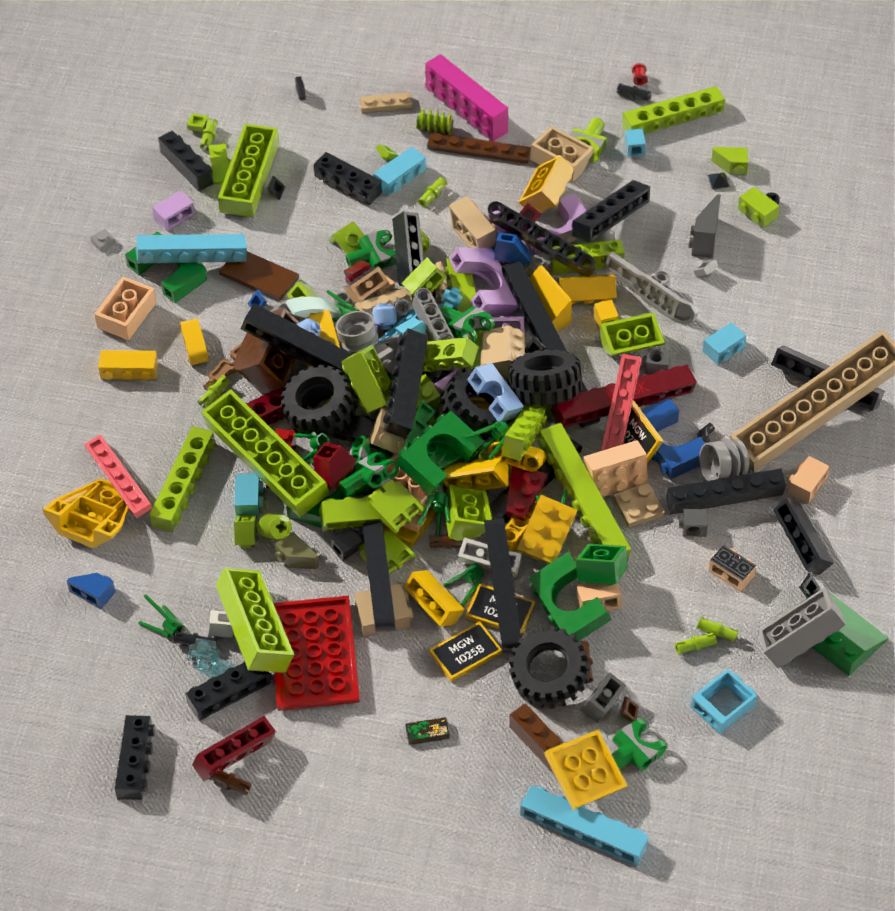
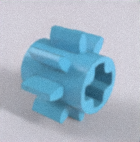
M452 287L451 290H445L441 302H444L445 306L457 309L463 296L459 295V289Z

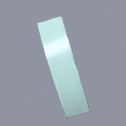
M298 297L286 301L292 314L307 318L310 313L329 310L331 317H342L340 309L334 303L323 298Z

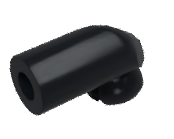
M712 423L705 425L698 431L697 438L701 437L705 443L711 442L709 434L715 430Z

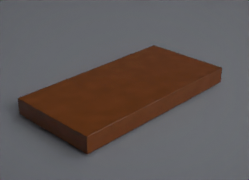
M248 251L246 262H226L219 270V275L252 290H259L261 294L279 302L299 279L298 273Z

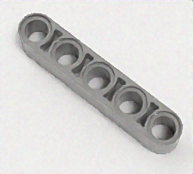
M425 288L418 289L415 292L412 306L419 320L425 323L429 340L455 339L431 292ZM458 368L449 369L447 371L454 372Z

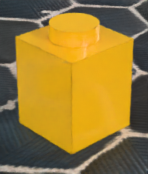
M612 300L594 304V318L599 330L601 324L619 319Z

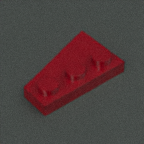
M511 466L507 516L522 521L526 520L536 502V496H539L548 479V474L540 471L530 472Z

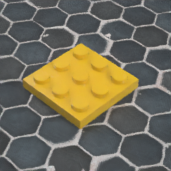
M599 729L544 752L572 810L627 787Z

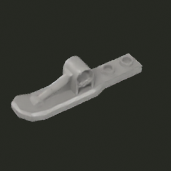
M611 252L608 254L604 268L632 287L638 296L678 323L687 324L695 321L698 314L697 309L693 303L683 300L670 288V276L668 273L656 271L649 276L616 253Z

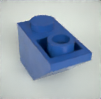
M499 232L496 240L494 260H499L502 263L520 261L523 266H530L533 254L517 235Z

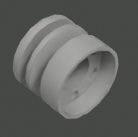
M353 311L343 315L337 321L336 331L342 349L355 354L372 344L374 348L380 345L374 318L368 312Z
M729 439L722 442H708L701 447L699 455L700 468L707 481L747 474L749 457L747 449L741 440Z

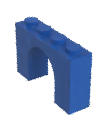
M670 398L641 410L657 433L677 423L679 420L680 410ZM699 437L681 446H668L662 443L651 459L658 463L661 472L666 474L671 480L700 466V450L705 442Z

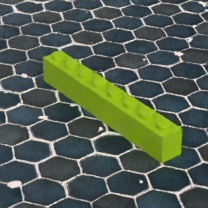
M447 258L446 266H443L448 277L447 288L451 290L452 287L460 290L459 295L463 296L458 308L452 307V309L463 313L472 307L470 301L476 294L472 274L456 273L449 258ZM475 330L477 340L474 343L479 348L473 366L468 367L470 371L474 367L481 366V333L483 330Z
M558 423L540 430L539 438L537 439L538 445L546 453L547 462L553 466L557 480L563 484V490L567 491L566 496L570 497L572 507L579 513L582 526L587 528L590 533L591 542L593 544L626 546L627 558H629L631 548L562 424Z

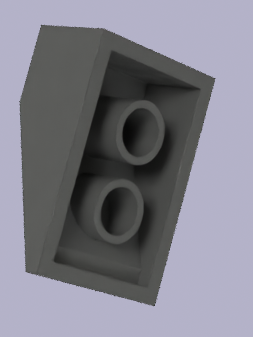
M717 194L696 217L695 225H691L690 236H693L690 237L689 248H692L691 256L713 258L721 194Z

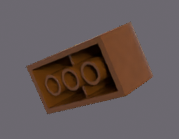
M285 307L272 311V313L280 315L292 323H299ZM246 333L234 360L233 367L259 393H267L285 387L297 358Z

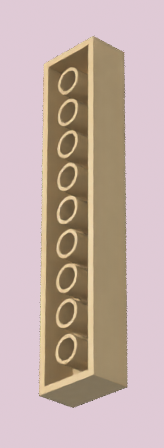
M882 330L730 435L731 439H739L745 445L749 457V467L755 473L893 377L895 375V342Z

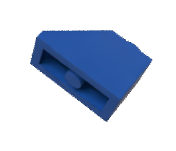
M92 573L67 579L69 592L99 609H102L115 594L114 582L106 575Z

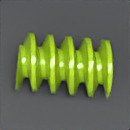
M424 108L419 113L416 123V129L421 127L422 130H426L428 128L430 132L434 129L435 133H439L441 130L442 134L447 132L448 135L452 134L454 126L451 113L446 118L445 112H442L441 116H439L438 111L432 115V110H429L426 114Z
M266 514L257 523V531L264 538L284 539L292 530L291 521L285 515Z

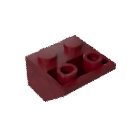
M325 442L313 457L314 471L326 482L328 490L334 491L340 487L339 482L354 469V464L357 460L342 446Z

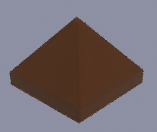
M625 696L619 714L632 723L637 720L639 706Z

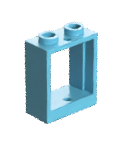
M727 669L692 697L691 708L721 734L755 707L757 695L751 687H747L741 681L737 674ZM725 686L744 702L726 717L707 701Z

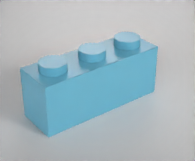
M411 146L374 173V177L382 180V192L390 196L406 183L411 182L413 178L422 174L426 170V157Z

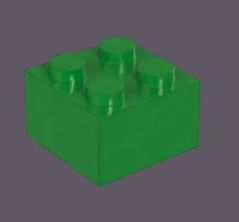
M587 544L576 559L577 581L585 582V584L604 583L606 586L617 584L628 568L626 546Z

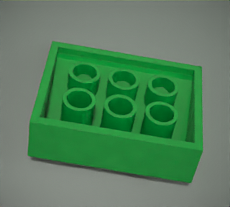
M831 594L843 614L846 625L838 632H834L826 637L821 643L812 646V648L846 675L850 676L888 640V637Z

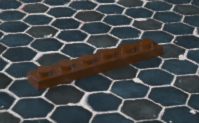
M432 132L427 143V149L524 164H529L531 147Z

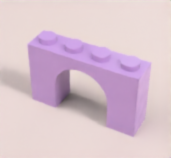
M571 194L560 198L558 203V212L565 220L566 225L559 229L548 230L569 243L578 240V238L572 236L571 225L573 220L586 212L577 196ZM539 237L537 240L542 241L545 238ZM521 240L526 247H529L533 256L543 253Z
M458 247L449 258L455 272L476 274L485 279L492 288V290H479L470 301L472 306L489 313L491 316H512L517 310L518 305L503 277L499 261L494 260L495 253L493 249Z

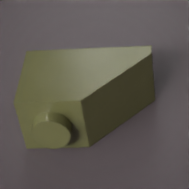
M291 532L286 538L275 543L276 559L280 563L283 562L288 568L317 569L319 567L318 555L294 532Z

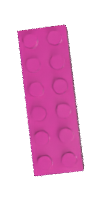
M442 54L425 63V87L429 92H432L440 101H443L451 110L458 113L462 119L469 122L473 128L479 130L484 137L491 141H495L508 133V107Z

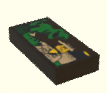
M446 717L405 723L409 745L450 739Z

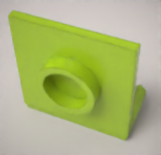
M352 221L334 233L329 240L331 244L337 242L345 254H349L361 249L358 242L365 234Z

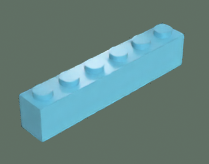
M245 234L136 235L137 263L246 262L247 245Z
M531 785L520 805V816L635 866H638L648 846L649 835L645 834L642 830L630 828L621 821L609 819L603 813L593 812L585 806L572 810L565 797L549 793L542 787Z

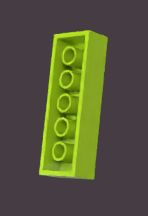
M244 123L218 196L220 213L254 217L279 145L278 128Z
M223 568L216 583V588L248 670L285 673L294 653L261 572L257 570Z

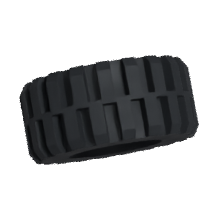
M538 350L533 353H526L524 356H519L516 360H513L508 368L511 390L522 404L528 406L536 405L542 407L543 405L552 406L553 404L558 405L565 401L568 402L572 398H576L583 387L580 360L568 351Z
M318 365L316 368L314 366L308 367V370H301L297 376L294 375L290 379V383L286 384L285 391L282 392L281 407L292 429L298 434L315 432L317 435L324 433L329 437H333L338 431L342 432L344 427L351 423V417L354 418L356 414L355 409L358 404L356 394L347 376L341 370L335 369V367L328 366L326 368L325 365ZM323 395H332L331 400L323 407L314 410L306 409L308 404L315 398Z

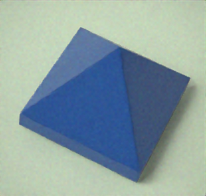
M256 290L248 305L252 307L253 303L264 307L267 304V300L259 290Z

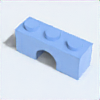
M492 363L475 367L467 380L477 394L488 393L495 399L488 409L500 423L515 419L524 407Z

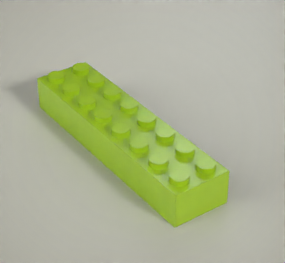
M231 389L201 412L206 425L299 518L330 494L326 482Z

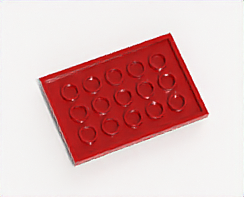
M349 595L273 603L294 653L285 673L274 672L277 710L284 711L360 703Z

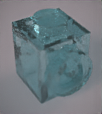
M196 638L195 644L189 646L188 661H192L193 668L213 671L215 663L218 662L220 657V650H217L216 641Z

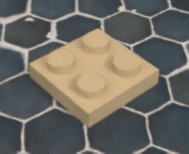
M649 483L613 494V499L628 528L664 517L665 512Z

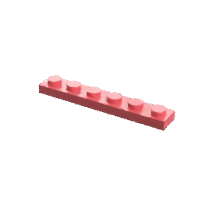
M622 354L601 451L624 444L642 362L641 357Z
M101 434L84 444L87 451L135 518L153 509L151 503Z

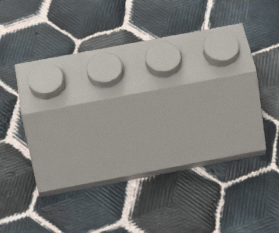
M824 587L758 630L764 654L778 669L788 664L798 655L807 652L815 644L821 643L832 633L838 632L846 624L842 612L828 589Z

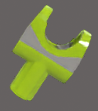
M598 117L591 119L585 131L574 128L570 136L594 148L589 159L591 163L598 161L607 144V137L600 136L605 127V122Z

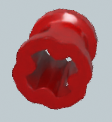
M638 63L632 67V73L634 74L633 83L637 86H643L648 82L646 65Z

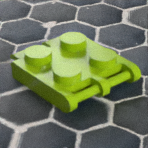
M392 479L367 498L370 502L369 507L395 534L399 532V528L405 523H410L416 514L424 511V507L399 481L395 483Z
M383 529L390 574L395 569L402 568V564L409 559L413 560L416 558V555L391 530L387 532ZM364 542L359 546L360 556L367 562Z

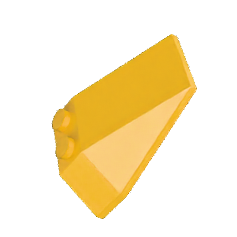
M101 478L54 499L43 509V513L59 535L94 548L111 540L122 529L129 508L110 481Z

